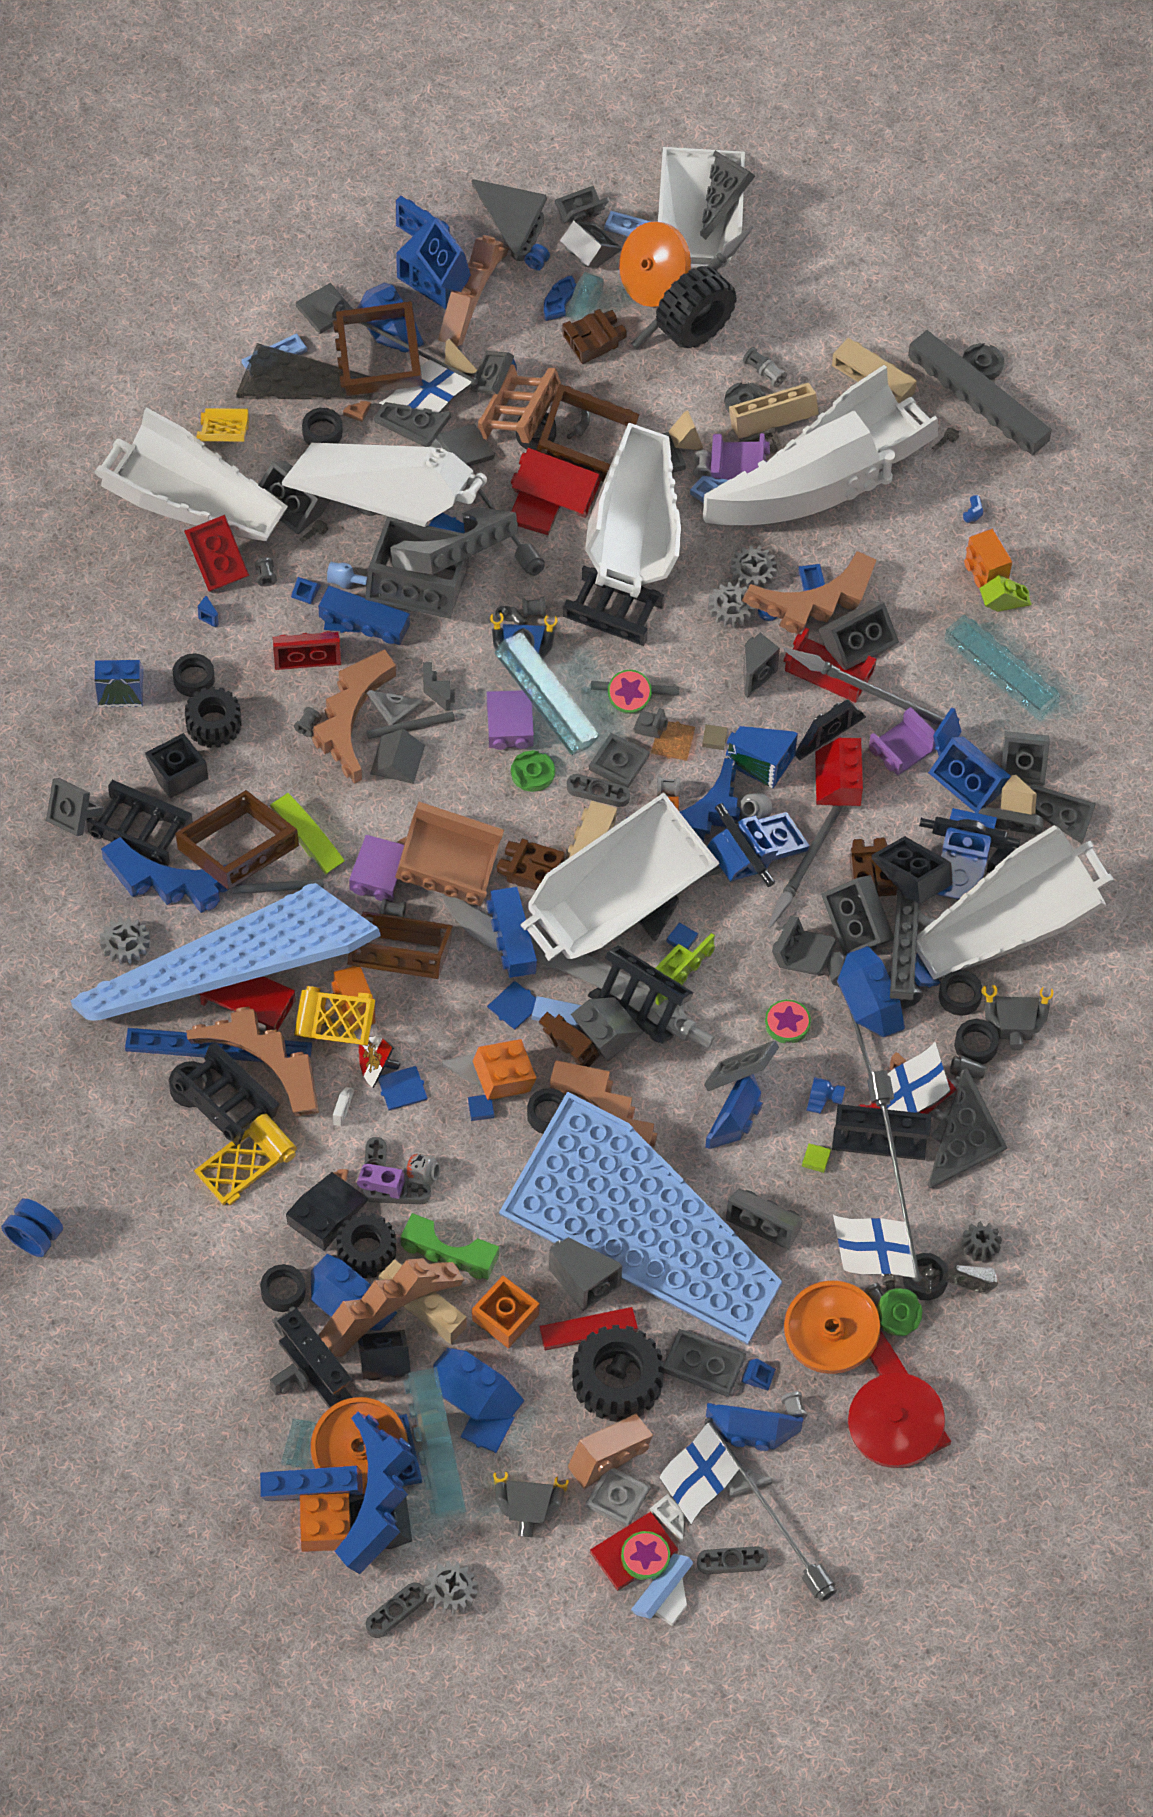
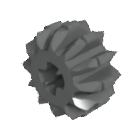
M981 1221L978 1222L977 1227L971 1223L968 1230L963 1232L964 1239L961 1242L962 1247L965 1248V1255L973 1254V1261L978 1256L982 1263L986 1260V1256L992 1260L995 1257V1253H999L1001 1249L1002 1238L998 1236V1228L991 1230V1223L983 1226Z

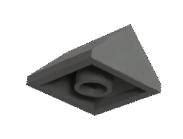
M404 729L383 735L370 774L414 784L425 745Z

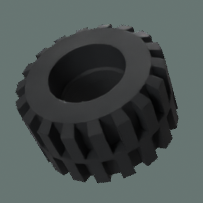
M210 687L209 690L202 688L200 693L196 691L193 693V698L189 697L187 700L188 704L185 705V721L188 735L191 734L193 741L197 740L201 746L205 743L208 748H211L212 745H216V748L221 747V743H224L226 746L230 744L229 739L234 741L237 738L236 733H240V726H242L241 709L236 696L233 697L232 692H225V689L221 687L219 690L215 689V687ZM209 713L224 715L223 718L217 721L203 719Z
M366 1212L361 1213L360 1217H357L355 1214L351 1216V1221L346 1219L343 1222V1227L340 1226L336 1239L337 1255L340 1260L345 1262L355 1272L362 1274V1278H367L369 1274L372 1275V1278L377 1277V1272L380 1271L382 1273L386 1266L388 1267L396 1258V1234L392 1230L390 1222L385 1223L384 1217L376 1218L375 1213L366 1216ZM363 1238L374 1239L380 1244L377 1249L371 1252H361L353 1247L358 1240Z

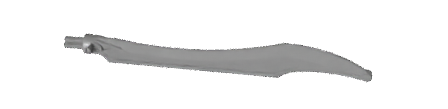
M441 893V897L450 913L465 931L494 952L502 953L497 948L496 938L498 934L493 932L491 919L493 917L480 912L463 900L448 897ZM539 930L552 948H555L557 945L551 937ZM531 936L537 963L558 969L602 989L611 969L610 966L587 954L567 959L561 952L555 958L548 961L545 957V952ZM619 972L610 994L621 1000L631 977ZM639 982L629 1006L640 1012L650 990L649 986ZM655 999L647 1016L656 1025H658L669 1002L666 999L660 1005L655 1004ZM683 1005L676 1006L666 1030L685 1041L691 1039L707 1048L711 1047L715 1036L697 1028L696 1022L686 1018L683 1012Z

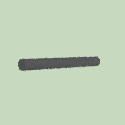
M591 681V690L608 691L610 682ZM651 685V694L679 695V687Z
M452 711L367 730L366 733L368 739H372L401 729L408 731L452 721L455 718Z
M323 879L239 884L232 887L233 894L301 890L305 885L314 883L324 888Z

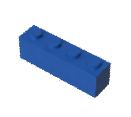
M328 586L318 605L319 618H322L325 622H336L345 629L358 630L368 637L380 638L388 644L400 645L410 626V613L378 602L365 600L364 597L332 586Z
M511 887L490 891V900L486 902L489 914L493 915L491 924L493 932L498 934L496 938L498 951L503 953V956H501L503 970L507 969L509 978L536 974L537 959L531 936L528 930H524L521 926L526 918L518 888Z
M358 1466L260 1472L261 1497L265 1501L298 1500L300 1495L349 1493V1496L363 1495L362 1470Z

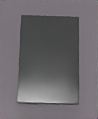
M771 1041L720 1061L704 1084L707 1091L763 1071L779 1049L777 1042Z
M679 1329L664 1363V1373L729 1397L746 1358V1353Z

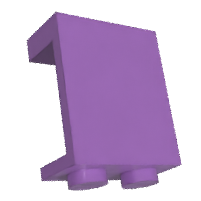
M713 434L712 477L730 480L744 471L748 474L759 467V462L762 460L767 462L766 455L770 454V442H766L764 434H760V442H723L722 434Z
M531 690L487 692L489 748L502 750L506 747H517L519 749L533 747Z
M910 707L904 711L901 723L880 737L875 733L870 735L869 749L873 755L879 756L884 761V765L889 771H894L899 776L935 750L936 745L933 738L935 731Z
M366 835L349 879L350 891L360 896H373L379 901L386 898L388 901L393 902L394 888L398 880L395 878L404 845Z

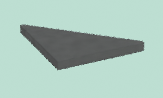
M716 150L713 153L715 161L711 165L709 176L711 185L708 186L706 194L707 209H704L702 218L704 226L700 231V236L705 240L755 178L753 173Z
M472 179L473 188L488 210L494 224L501 232L507 246L511 249L514 258L518 259L547 201L546 194Z
M968 1068L962 1070L928 1182L929 1188L1008 1149Z

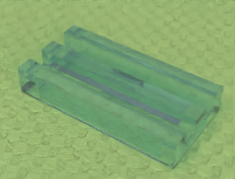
M293 1418L281 1465H291V1467H300V1469L306 1468L311 1450V1438L317 1423ZM297 1425H300L301 1430L293 1459H289ZM309 1427L310 1431L301 1461H298L306 1428Z

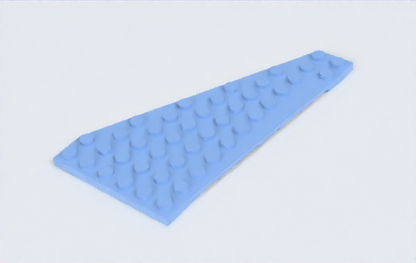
M316 883L307 884L300 891L289 894L273 904L110 981L100 982L97 987L80 993L70 1001L72 1007L85 1019L92 1021L102 1020L347 954L381 935L375 925Z

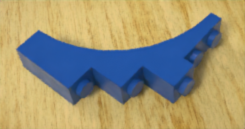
M724 758L721 773L711 790L694 805L680 811V814L702 842H704L706 834L710 835L712 825L726 827L715 810L718 804L723 803L732 818L739 820L741 808L737 807L738 798L733 797L734 787H730V783L734 782L736 769L732 768L733 759Z
M121 837L101 848L103 860L132 897L146 893L152 886L166 905L180 901L186 894L200 913L205 910L214 909L220 902L219 892L223 893L228 890L203 869H177L146 859L131 849Z
M358 1411L351 1419L359 1429L366 1447L368 1461L367 1487L357 1519L348 1535L335 1550V1553L349 1569L361 1574L400 1533V1530L395 1526L397 1521L390 1513L408 1495L402 1488L404 1483L398 1476L415 1457L409 1451L411 1446L403 1438L398 1440L388 1435L384 1430H379L377 1427L379 1423L370 1414L365 1416Z

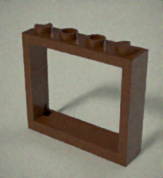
M412 301L336 311L337 320H333L334 332L339 334V338L335 339L336 350L341 351V357H337L339 370H343V376H340L341 388L345 387L347 396L423 386ZM405 317L412 371L351 379L344 325Z
M559 384L536 451L595 472L601 476L602 482H604L611 464L548 440L560 401L625 426L628 423L636 425L640 414L614 405L609 401L593 397L591 394L580 392L570 386Z
M247 790L175 833L178 850L228 890L299 846L297 829ZM246 813L250 814L275 834V836L226 866L221 865L196 845Z
M362 912L361 916L365 919L366 917L373 918V921L369 922L379 929L381 935L379 938L440 948L438 954L367 943L348 953L347 965L439 979L450 949L453 925ZM430 960L435 961V963L430 964Z

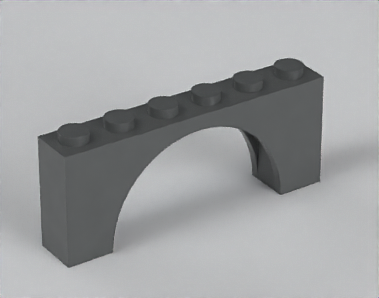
M475 507L462 513L465 533L462 535L435 541H403L390 547L393 567L433 575L518 534L516 512Z

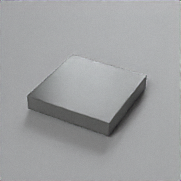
M612 1468L600 1477L586 1501L585 1507L623 1527H627L631 1524L651 1487Z

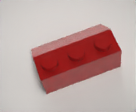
M325 631L323 633H302L300 635L284 634L272 637L275 670L341 665L339 632Z
M839 737L815 751L816 805L861 806L863 792L861 738Z

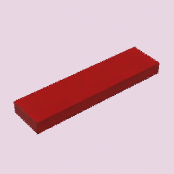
M633 1307L541 1325L539 1330L544 1350L546 1351L580 1344L581 1341H587V1335L591 1332L598 1334L599 1328L605 1326L607 1330L612 1329V1325H620L619 1328L626 1329V1326L634 1327V1332H638V1326Z

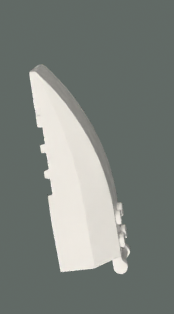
M883 365L845 391L833 402V406L825 413L822 412L811 426H806L803 429V433L795 440L792 439L786 444L783 450L787 451L796 446L795 441L815 429L855 411L871 432L877 452L880 453L886 449H891L895 452V460L892 462L894 464L938 437V418L934 416L930 419L916 405V401L912 397L898 403L888 385L887 367ZM907 411H911L923 424L919 425ZM777 453L770 460L777 457Z
M147 407L144 410L142 425L132 445L121 439H116L113 443V449L103 464L99 465L95 470V474L102 479L101 486L138 507L196 526L225 515L233 535L247 539L267 541L288 507L267 490L259 487L254 480H249L242 475L234 465L230 466L222 460V456L218 453L214 454L206 448L201 440L197 439L185 428ZM120 452H125L126 454L114 472L109 470Z
M852 411L795 441L796 446L787 451L779 450L776 452L777 457L767 463L762 460L758 463L759 467L747 474L744 471L735 478L704 494L703 520L705 523L720 525H760L793 520L821 512L846 500H852L860 493L871 491L881 483L890 484L893 477L891 467L892 462L895 460V452L891 449H886L878 453L871 432L857 413ZM883 463V470L879 472L880 464Z
M628 423L588 521L585 551L598 572L595 584L600 586L606 585L630 593V596L635 598L640 593L641 585L667 578L679 557L681 524L679 510L676 509L677 494H674L675 479H672L673 465L671 462L669 436Z
M1054 825L1015 849L985 878H982L976 886L960 897V900L944 911L937 920H934L917 935L916 951L934 980L943 978L950 972L974 967L1067 931L1106 907L1107 905L1099 889L1108 885L1114 879L1111 874L1106 872L1094 852L1092 842L1088 841L1074 849L1063 832ZM1082 854L1087 856L1100 879L1097 881H1093L1079 858Z

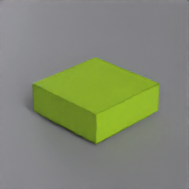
M808 1143L802 1167L824 1173L831 1149Z

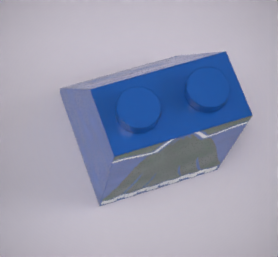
M95 660L94 680L98 707H143L144 669L140 660Z
M740 726L736 733L732 732L727 740L729 745L726 751L727 759H733L732 768L774 789L795 757L798 733L794 731Z

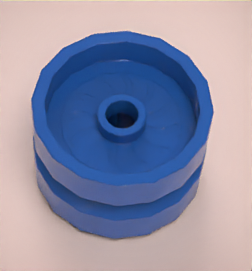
M22 1198L13 1209L15 1215L8 1216L2 1224V1231L17 1247L33 1256L43 1257L51 1247L50 1240H56L63 1231V1225L43 1205L31 1199Z

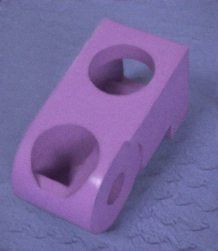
M373 1164L362 1165L357 1180V1185L365 1190H376L377 1192L390 1194V1197L397 1199L400 1198L405 1183L403 1170Z

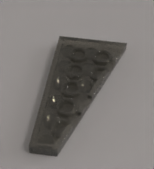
M257 343L237 390L236 398L256 396V399H264V396H276L278 399L323 397V399L331 400V397H344L345 400H371L374 393L347 396L345 387L341 388L340 376H343V370H339V367ZM350 370L351 379L371 377Z

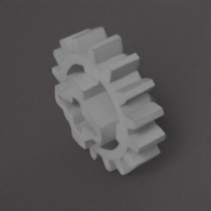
M750 545L749 550L742 547L741 553L735 552L734 558H731L730 573L733 574L732 579L738 580L740 586L746 584V587H749L752 584L755 586L761 585L763 588H766V582L771 584L773 577H776L777 562H774L775 556H769L768 549L764 552L761 551V546H758L757 550L752 545Z
M728 582L727 587L720 584L719 590L713 589L712 595H709L708 610L711 611V617H716V623L724 621L725 627L728 623L735 627L737 622L744 625V619L751 620V614L755 613V608L750 607L747 603H745V607L744 602H742L748 587L745 586L741 589L739 588L740 583L732 586L731 582Z
M129 916L126 921L118 917L117 923L111 920L110 927H103L104 933L100 934V946L104 951L105 957L110 955L111 962L119 959L120 965L123 964L124 960L132 964L133 958L140 961L139 954H147L146 948L150 947L149 932H146L145 924L140 926L138 919L131 922Z
M446 1561L445 1567L438 1563L435 1570L430 1569L429 1577H426L424 1582L426 1585L424 1594H429L427 1602L434 1601L433 1608L442 1607L443 1614L446 1613L447 1609H451L452 1615H455L458 1608L462 1613L465 1612L466 1605L472 1606L473 1599L476 1598L478 1592L476 1591L478 1582L473 1581L475 1574H467L468 1567L459 1568V1562H456L455 1566H451L450 1562ZM451 1582H453V1589L451 1590V1593H449Z

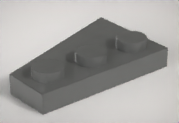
M1031 784L1030 788L1037 794L1035 814L1083 844L1096 803Z

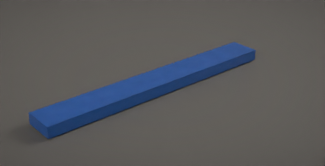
M128 1028L125 1051L204 1058L208 1047L213 1043L191 1044L187 1039V1032ZM284 1040L287 1058L293 1053L303 1052L304 1055L308 1054L311 1059L312 1042ZM218 1044L234 1060L263 1062L260 1058L243 1049L227 1044Z

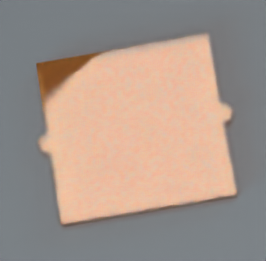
M668 721L667 729L662 732L660 739H654L651 753L666 756L667 759L675 758L687 761L695 727L680 724L679 721L676 723Z

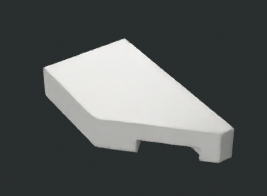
M345 1087L340 1093L333 1113V1125L343 1126L354 1094L353 1088Z
M667 1494L652 1506L650 1511L681 1543L683 1541L684 1514L673 1498Z
M683 1579L680 1580L655 1613L656 1616L671 1626L674 1625L687 1608Z

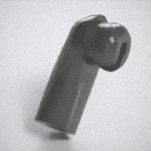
M500 606L496 609V616L501 619L500 613H502L503 621H513L516 625H527L528 623L515 607Z

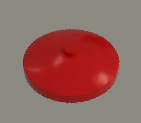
M888 1373L873 1378L859 1389L849 1408L848 1425L855 1446L867 1459L888 1468H904L925 1460L938 1447L945 1430V1413L940 1397L927 1382L906 1373Z

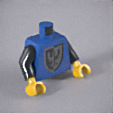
M493 613L490 615V622L494 624L492 629L493 646L500 657L506 659V665L515 666L516 674L526 675L528 673V666H538L539 660L544 659L552 650L555 635L553 627L558 624L556 616L555 622L552 625H549L547 622L549 615L545 616L544 623L547 625L545 630V626L503 624V628H501L500 623L503 621V614L500 613L501 619L499 622L493 620Z

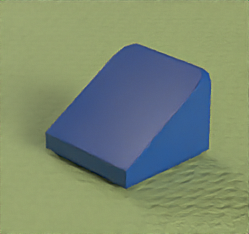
M298 577L291 598L312 604L321 584Z
M205 596L197 606L198 618L216 628L219 625L218 613L209 598Z
M758 1358L750 1360L747 1363L741 1382L768 1391L776 1369Z

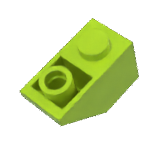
M1000 575L979 588L985 607L997 612L1031 605L1029 591L1026 586Z

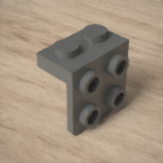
M594 185L555 200L564 224L567 222L572 223L573 220L582 221V218L587 215L590 218L601 214V211L606 208L605 206L609 202L608 197L599 200Z
M790 916L787 923L782 927V933L778 941L773 945L772 953L779 968L819 975L836 945V940L832 936L804 931L799 917Z

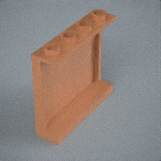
M418 801L395 878L405 883H412L427 890L445 894L448 897L466 901L472 905L481 906L487 894L486 889L504 830Z

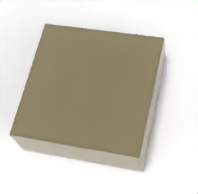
M706 724L702 747L724 750L727 727Z

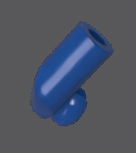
M979 495L970 497L971 508L963 513V519L966 523L975 522L983 515V507Z

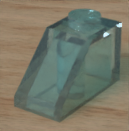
M588 272L583 273L575 287L566 317L578 321L592 313L603 295V278Z

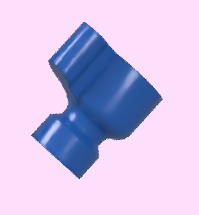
M814 1077L806 1111L820 1114L827 1100H832L836 1104H842L845 1086H832L829 1080Z

